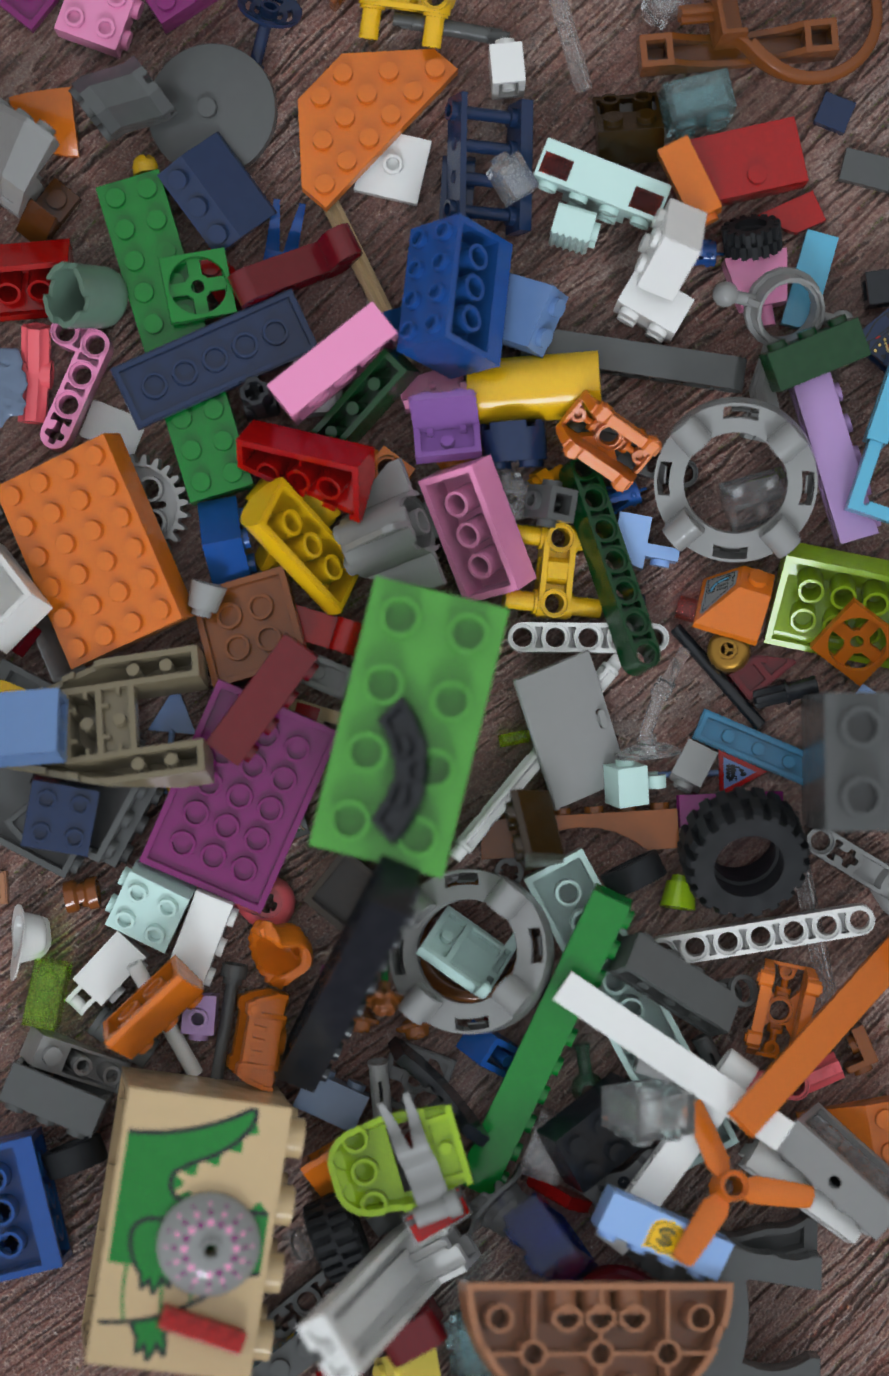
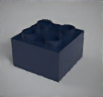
M33 774L21 846L88 857L100 787L98 785Z

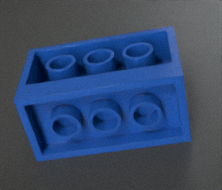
M461 213L412 228L409 239L396 351L449 379L499 367L513 244Z
M42 1126L0 1136V1173L3 1176V1179L0 1178V1282L63 1267L73 1254L55 1180L49 1179L41 1155L47 1151ZM3 1203H6L10 1207L11 1211L6 1209ZM11 1236L16 1237L19 1242L14 1241Z

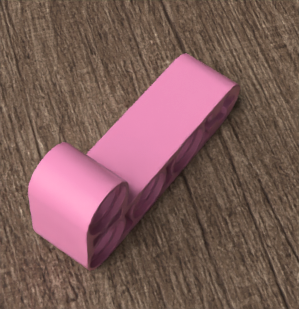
M51 324L50 333L54 342L62 349L74 354L40 431L41 441L54 452H65L73 445L113 355V343L105 333L98 329H75L72 339L62 341L59 337L62 327L59 324ZM95 339L105 341V348L99 354H91L89 351V346ZM82 369H90L92 374L90 381L86 384H78L76 382L77 373ZM71 398L77 399L78 409L76 412L69 415L64 414V402ZM60 416L66 422H70V426L68 427L64 423L62 425L57 420V417ZM60 430V433L64 435V439L62 441L56 440L54 443L50 435L52 432L58 433Z

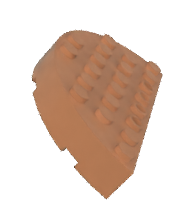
M458 1280L459 1302L467 1334L476 1353L493 1376H701L719 1349L717 1346L724 1328L728 1326L734 1283L724 1280Z

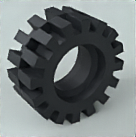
M751 214V217H746V215H742L740 219L732 218L730 222L726 221L723 223L724 226H721L723 252L727 258L732 257V260L741 258V261H747L748 258H753L754 261L759 260V257L765 259L769 257V254L776 255L778 251L782 250L781 222L776 216L771 215L768 217L767 214H761L760 216Z

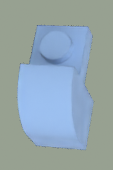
M623 511L618 513L617 522L633 569L641 571L645 559H650L649 565L661 568H669L670 563L676 564L678 562L680 551L676 548L648 543L652 517Z

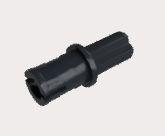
M814 675L786 682L784 679L781 680V684L755 689L753 691V703L756 708L780 703L790 705L791 701L802 699L803 695L819 693L818 683Z

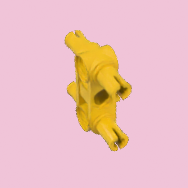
M359 0L358 3L363 8L359 38L378 40L381 13L385 11V8L423 13V16H426L421 46L441 49L444 21L450 16L456 0H444L438 6H434L432 0Z
M556 523V528L517 524L524 545H533L538 549L537 578L535 579V586L532 592L517 590L502 594L501 606L508 609L530 611V614L534 617L567 620L571 616L600 618L602 607L599 599L577 597L572 593L576 553L583 551L575 526L566 523ZM556 529L560 530L565 536V542L562 547L555 546L551 540L552 533ZM597 533L601 538H603V535L601 533ZM548 595H554L558 600L559 606L554 613L549 612L545 607V600Z

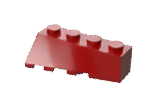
M254 419L236 439L238 468L268 482L283 477L301 497L304 498L306 495L316 498L323 502V507L333 512L336 509L342 510L350 514L349 519L359 524L363 520L375 478V448L373 446Z

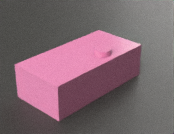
M372 301L267 384V387L272 396L297 426L358 378L384 348L394 349L397 347L398 333Z
M491 454L438 470L418 481L461 597L480 601L517 591L537 578Z

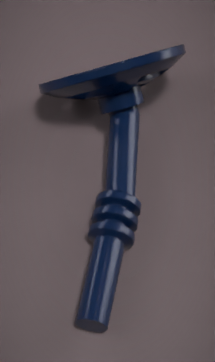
M237 0L240 11L247 18L259 24L250 57L258 62L263 69L262 62L271 28H290L297 25L301 20L302 9L296 0ZM248 1L251 2L249 11L245 7ZM288 13H291L292 20L287 22Z

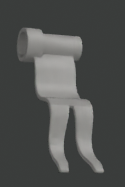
M409 1092L403 1093L402 1096L409 1120L413 1148L409 1147L400 1127L384 1102L378 1103L377 1106L388 1129L394 1151L406 1174L418 1206L412 1209L418 1228L449 1216L453 1219L464 1215L465 1212L456 1189L454 1188L449 1191L447 1189L442 1172L427 1141L420 1117Z

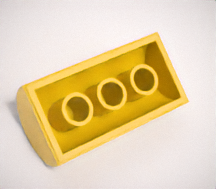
M598 350L546 354L543 358L535 355L501 358L499 367L466 375L467 390L471 389L476 392L480 424L489 425L491 422L526 420L527 422H535V419H545V421L561 420L585 390H588L599 401L602 400ZM583 402L582 405L585 407L586 414L591 418L593 415Z
M283 477L269 482L256 492L244 507L241 514L242 525L326 614L337 615L342 613L359 575L351 576L347 573L344 567L345 557L340 545L334 539L332 530Z

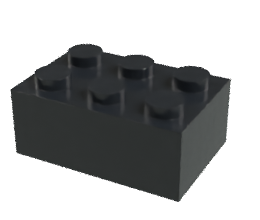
M613 1072L605 1076L536 1130L563 1181L583 1194L659 1134L633 1083Z

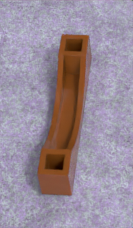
M837 17L802 20L774 28L749 31L748 34L750 41L756 38L764 48L785 64L834 60L840 50ZM676 32L639 35L636 45L639 78L756 67L737 48L713 50L710 34H684Z
M669 802L649 803L650 809L637 810L636 806L617 808V811L604 812L603 806L584 807V813L571 814V808L554 810L559 831L579 827L599 828L623 835L646 850L677 848L679 841L677 808H669ZM505 812L480 841L482 860L515 858L512 834L516 833L515 830H508Z

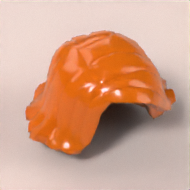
M261 919L254 922L248 936V947L251 950V958L255 962L256 968L264 977V982L282 990L284 986L292 983L313 966L314 955L311 942L298 925L292 923L274 924L270 921H262Z

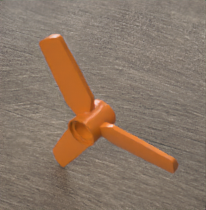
M695 1100L684 1107L706 1167L713 1176L708 1185L710 1196L701 1201L672 1252L673 1257L678 1262L686 1266H693L728 1217L730 1202L744 1200L749 1204L791 1208H810L812 1206L815 1193L814 1187L811 1185L761 1176L747 1178L743 1172L731 1170L729 1155L703 1102ZM727 1178L733 1184V1192L731 1195H729L725 1189V1181Z

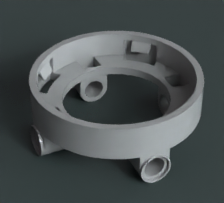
M748 397L715 399L701 404L685 414L675 423L665 437L663 447L658 453L654 474L655 499L660 515L665 522V527L662 531L669 542L680 552L688 547L699 555L723 562H748L764 558L773 553L781 559L789 554L801 542L799 532L803 529L812 513L818 490V475L814 452L801 427L788 414L776 406ZM732 406V411L749 413L751 407L759 409L758 419L743 416L723 417L724 407ZM726 433H746L764 440L784 463L787 473V490L778 511L764 524L746 531H724L707 524L693 511L685 494L684 475L691 457L699 452L712 438ZM663 462H672L669 474L670 494H664L662 484H666L667 466ZM802 471H810V474L806 475L804 493L807 494L805 503H799L803 487Z
M461 869L444 873L443 878L434 877L423 883L415 905H411V907L416 909L413 921L409 928L403 927L401 929L404 933L397 951L390 950L389 952L391 955L389 966L392 979L399 994L404 996V999L397 1006L398 1009L417 1025L428 1023L443 1031L457 1034L492 1033L507 1028L521 1020L536 1006L543 996L550 981L554 965L553 934L547 916L540 904L517 882L505 876L482 870ZM478 878V885L462 884L451 887L447 886L448 884L457 881V884L464 882H475ZM461 900L484 902L497 914L505 918L513 930L517 946L516 963L512 975H508L501 981L490 998L471 1004L454 1002L439 994L426 979L421 967L420 956L415 954L420 947L422 934L430 919L443 907ZM533 928H540L542 936L538 937L539 955H543L542 963H533L534 948L530 931ZM488 1016L489 1025L486 1021L468 1022V1027L457 1024V1018L476 1019Z

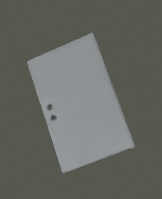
M585 650L523 677L515 678L513 683L554 810L557 811L564 806L603 790V764L615 763V758L622 757L590 651Z

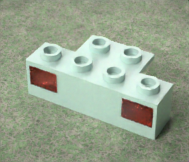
M549 137L533 174V182L538 183L537 188L550 194H555L556 191L563 193L562 200L567 202L568 205L596 212L597 219L614 225L615 222L622 224L624 218L630 219L629 223L632 226L642 230H648L649 227L654 228L652 227L653 218L659 208H664L672 185Z

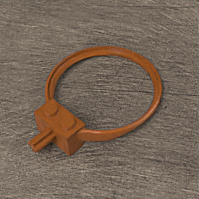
M704 0V3L679 5L677 8V20L680 22V25L708 23L713 50L737 48L756 67L774 78L799 85H820L846 77L867 60L880 36L883 9L881 0H870L871 25L862 47L843 64L820 71H806L791 67L772 55L756 38L750 41L748 38V28L742 27L737 0Z

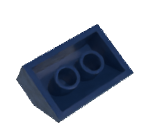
M219 132L214 133L181 155L157 175L210 249L224 247L225 252L229 251L277 213Z

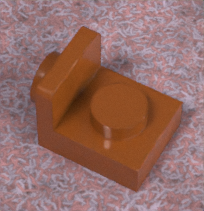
M857 1021L849 1030L850 1035L845 1036L852 1054L859 1053V1057L842 1064L848 1074L854 1072L855 1076L871 1071L873 1069L872 1064L879 1062L863 1024Z

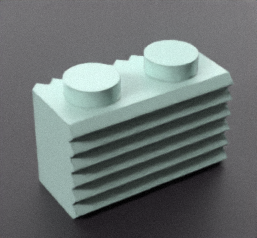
M559 202L550 232L549 245H555L556 248L562 247L563 250L567 248L569 252L574 250L575 254L580 252L581 255L586 254L587 248L594 249L601 223L595 222L597 213Z

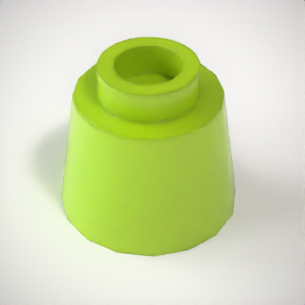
M672 874L671 880H666L660 907L682 911H696L695 897L691 893L684 875Z

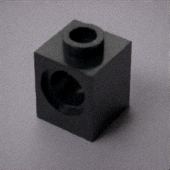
M889 269L865 272L860 278L864 310L889 307Z

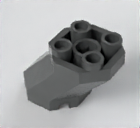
M134 55L123 64L82 75L72 83L73 87L68 90L108 143L113 139L117 141L128 132L168 122L178 114L165 94L147 74L148 72Z

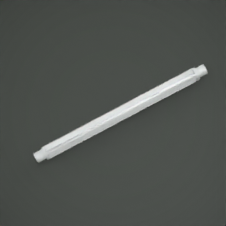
M616 653L607 662L604 661L596 671L602 693L619 674L618 670L622 667ZM534 747L486 803L477 817L471 821L456 839V845L449 853L455 861L460 863L467 853L470 854L489 832L492 825L506 811L505 802H510V790L524 789L541 769Z

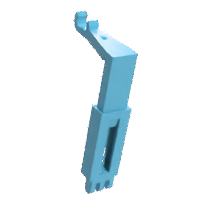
M889 363L862 440L866 445L844 508L845 511L889 524V507L871 501L865 505L864 498L881 448H884L889 441Z

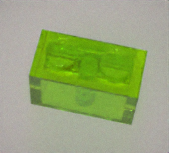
M47 957L35 959L21 1025L55 1031L60 1027L73 965L72 962Z

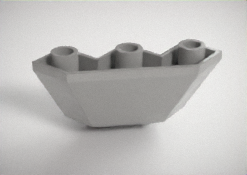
M0 98V205L20 219L30 198L36 201L45 190L41 184L43 178L39 175V172L60 144L54 137L56 131L41 119L35 123L34 119L20 108L14 110L11 105Z

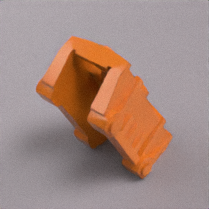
M585 390L556 425V433L562 447H564L562 449L564 455L573 460L578 458L609 479L612 487L622 493L628 490L635 481L637 474L663 447V443L659 438L648 435L645 429L642 427L638 428L616 413L610 404L603 400L599 401L588 390ZM583 402L590 413H592L593 416L591 418L586 414L585 407L582 405ZM569 420L575 423L585 422L588 432L577 433L566 424ZM611 427L618 432L617 437L609 442L603 441L600 438L601 431ZM615 450L622 454L626 451L630 453L632 461L635 463L634 468L630 469L618 461Z
M765 958L764 969H760L756 976L757 985H760L752 1019V1027L744 1033L743 1041L747 1045L745 1053L776 1059L780 1055L779 1045L776 1042L777 1034H782L785 1027L790 1036V1044L812 1019L816 998L822 995L823 985L819 981L814 968ZM776 964L778 965V973L782 980L780 986H775L773 993L772 987L775 979ZM798 969L804 970L800 990L790 996L792 989L787 988L789 980L795 977ZM783 1001L787 1004L788 1012L784 1018L775 1019L771 1016L770 1007L774 1002ZM767 1024L766 1031L770 1032L769 1040L763 1043L759 1051L763 1029Z
M270 987L249 990L237 995L235 1005L239 1009L232 1051L227 1055L226 1066L241 1081L262 1091L273 1092V1084H275L276 1080L274 1071L278 1072L280 1055L283 1054L286 1044L285 1026L287 1016L284 1015V1012L289 1003V994L283 990Z

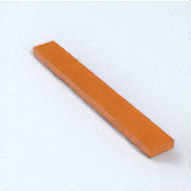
M889 934L727 1112L750 1138L754 1137L889 987Z

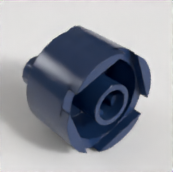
M535 419V422L512 420L491 422L489 425L480 424L482 457L491 454L496 470L512 469L511 463L519 462V467L524 468L544 467L543 460L548 459L545 419Z

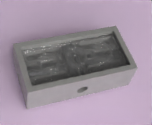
M819 1102L816 1103L796 1120L777 1151L786 1164L797 1168L805 1176L809 1185L817 1190H821L830 1198L831 1204L838 1211L846 1213L852 1218L863 1234L871 1236L877 1241L889 1228V1165Z

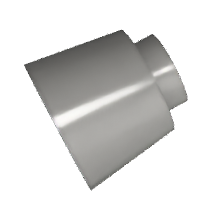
M191 579L188 606L192 607L191 613L211 618L212 613L218 612L227 588L210 582Z

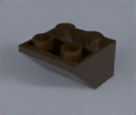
M639 91L634 94H605L600 97H592L595 145L598 157L618 165L659 162L657 150L664 147V123L657 92Z
M510 790V802H505V817L508 830H515L516 833L512 834L514 841L512 846L516 862H523L524 871L564 863V851L549 791Z

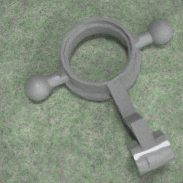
M778 267L765 272L752 284L748 293L738 291L734 283L729 281L718 283L712 293L714 302L720 307H730L733 304L744 306L743 315L746 327L753 337L763 344L760 354L768 351L766 345L785 338L786 343L798 339L796 333L813 326L818 331L821 325L828 326L826 321L833 317L845 314L846 318H854L851 312L847 310H837L833 314L825 312V302L819 286L809 274L795 267ZM786 283H799L803 285L808 291L811 302L809 315L805 323L796 332L786 336H773L765 330L761 318L762 307L767 296L774 289ZM759 358L748 389L750 398L762 400L780 408L777 393L771 391ZM752 408L753 410L750 413L746 412L742 416L758 419L759 409ZM739 434L741 438L767 443L750 434Z

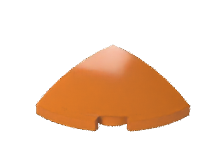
M71 87L46 89L9 97L10 105L14 110L20 108L28 113L35 123L41 119L56 131L54 137L60 145L53 153L54 155L80 158L74 99L68 91Z

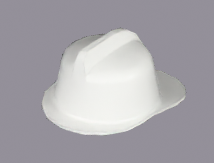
M20 904L15 906L12 916L11 933L13 949L10 967L11 981L15 980L20 963L41 959L47 954L52 941L48 918L24 912Z

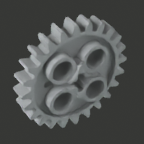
M129 454L145 493L146 486L150 481H156L159 486L157 496L150 498L147 495L150 503L163 501L166 503L165 508L153 509V512L158 513L162 517L161 530L171 551L169 540L181 541L176 531L187 530L188 527L181 520L182 518L191 517L190 513L183 511V506L191 504L189 500L182 499V495L187 492L186 487L177 486L183 477L181 475L170 476L173 470L172 465H167L161 469L162 459L156 458L150 465L149 455L143 454L140 462H138L136 454Z

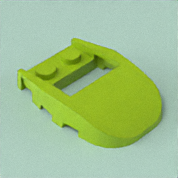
M443 1104L417 1107L416 1110L427 1141L436 1157L447 1189L451 1190L465 1182L467 1186L473 1184V1176L452 1105ZM406 1109L391 1113L397 1124L409 1121ZM382 1116L376 1117L340 1135L332 1144L328 1154V1169L335 1194L346 1210L358 1216L374 1217L385 1215L387 1212L402 1210L405 1213L418 1207L412 1190H404L387 1127Z

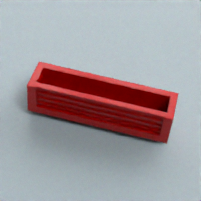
M167 1303L163 1304L157 1320V1327L159 1329L240 1355L247 1337L246 1330L243 1328H238Z

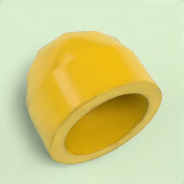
M144 154L135 157L132 165L133 176L159 169L156 159L149 154L146 157Z

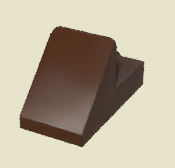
M54 177L36 201L30 198L16 227V231L30 242L51 240L82 199Z

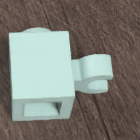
M634 757L615 758V763L603 764L605 803L619 809L648 805L649 789L667 787L666 774L658 775L657 771L648 772V766L636 762Z

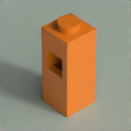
M688 135L658 149L657 158L678 200L706 212L705 226L719 219L718 214L722 213V204Z

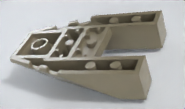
M196 644L98 659L94 661V665L78 673L73 671L63 676L61 681L46 688L59 687L69 699L67 763L7 767L11 770L107 787L184 788L215 783L213 751L203 738L140 747L138 700L209 690L206 657Z

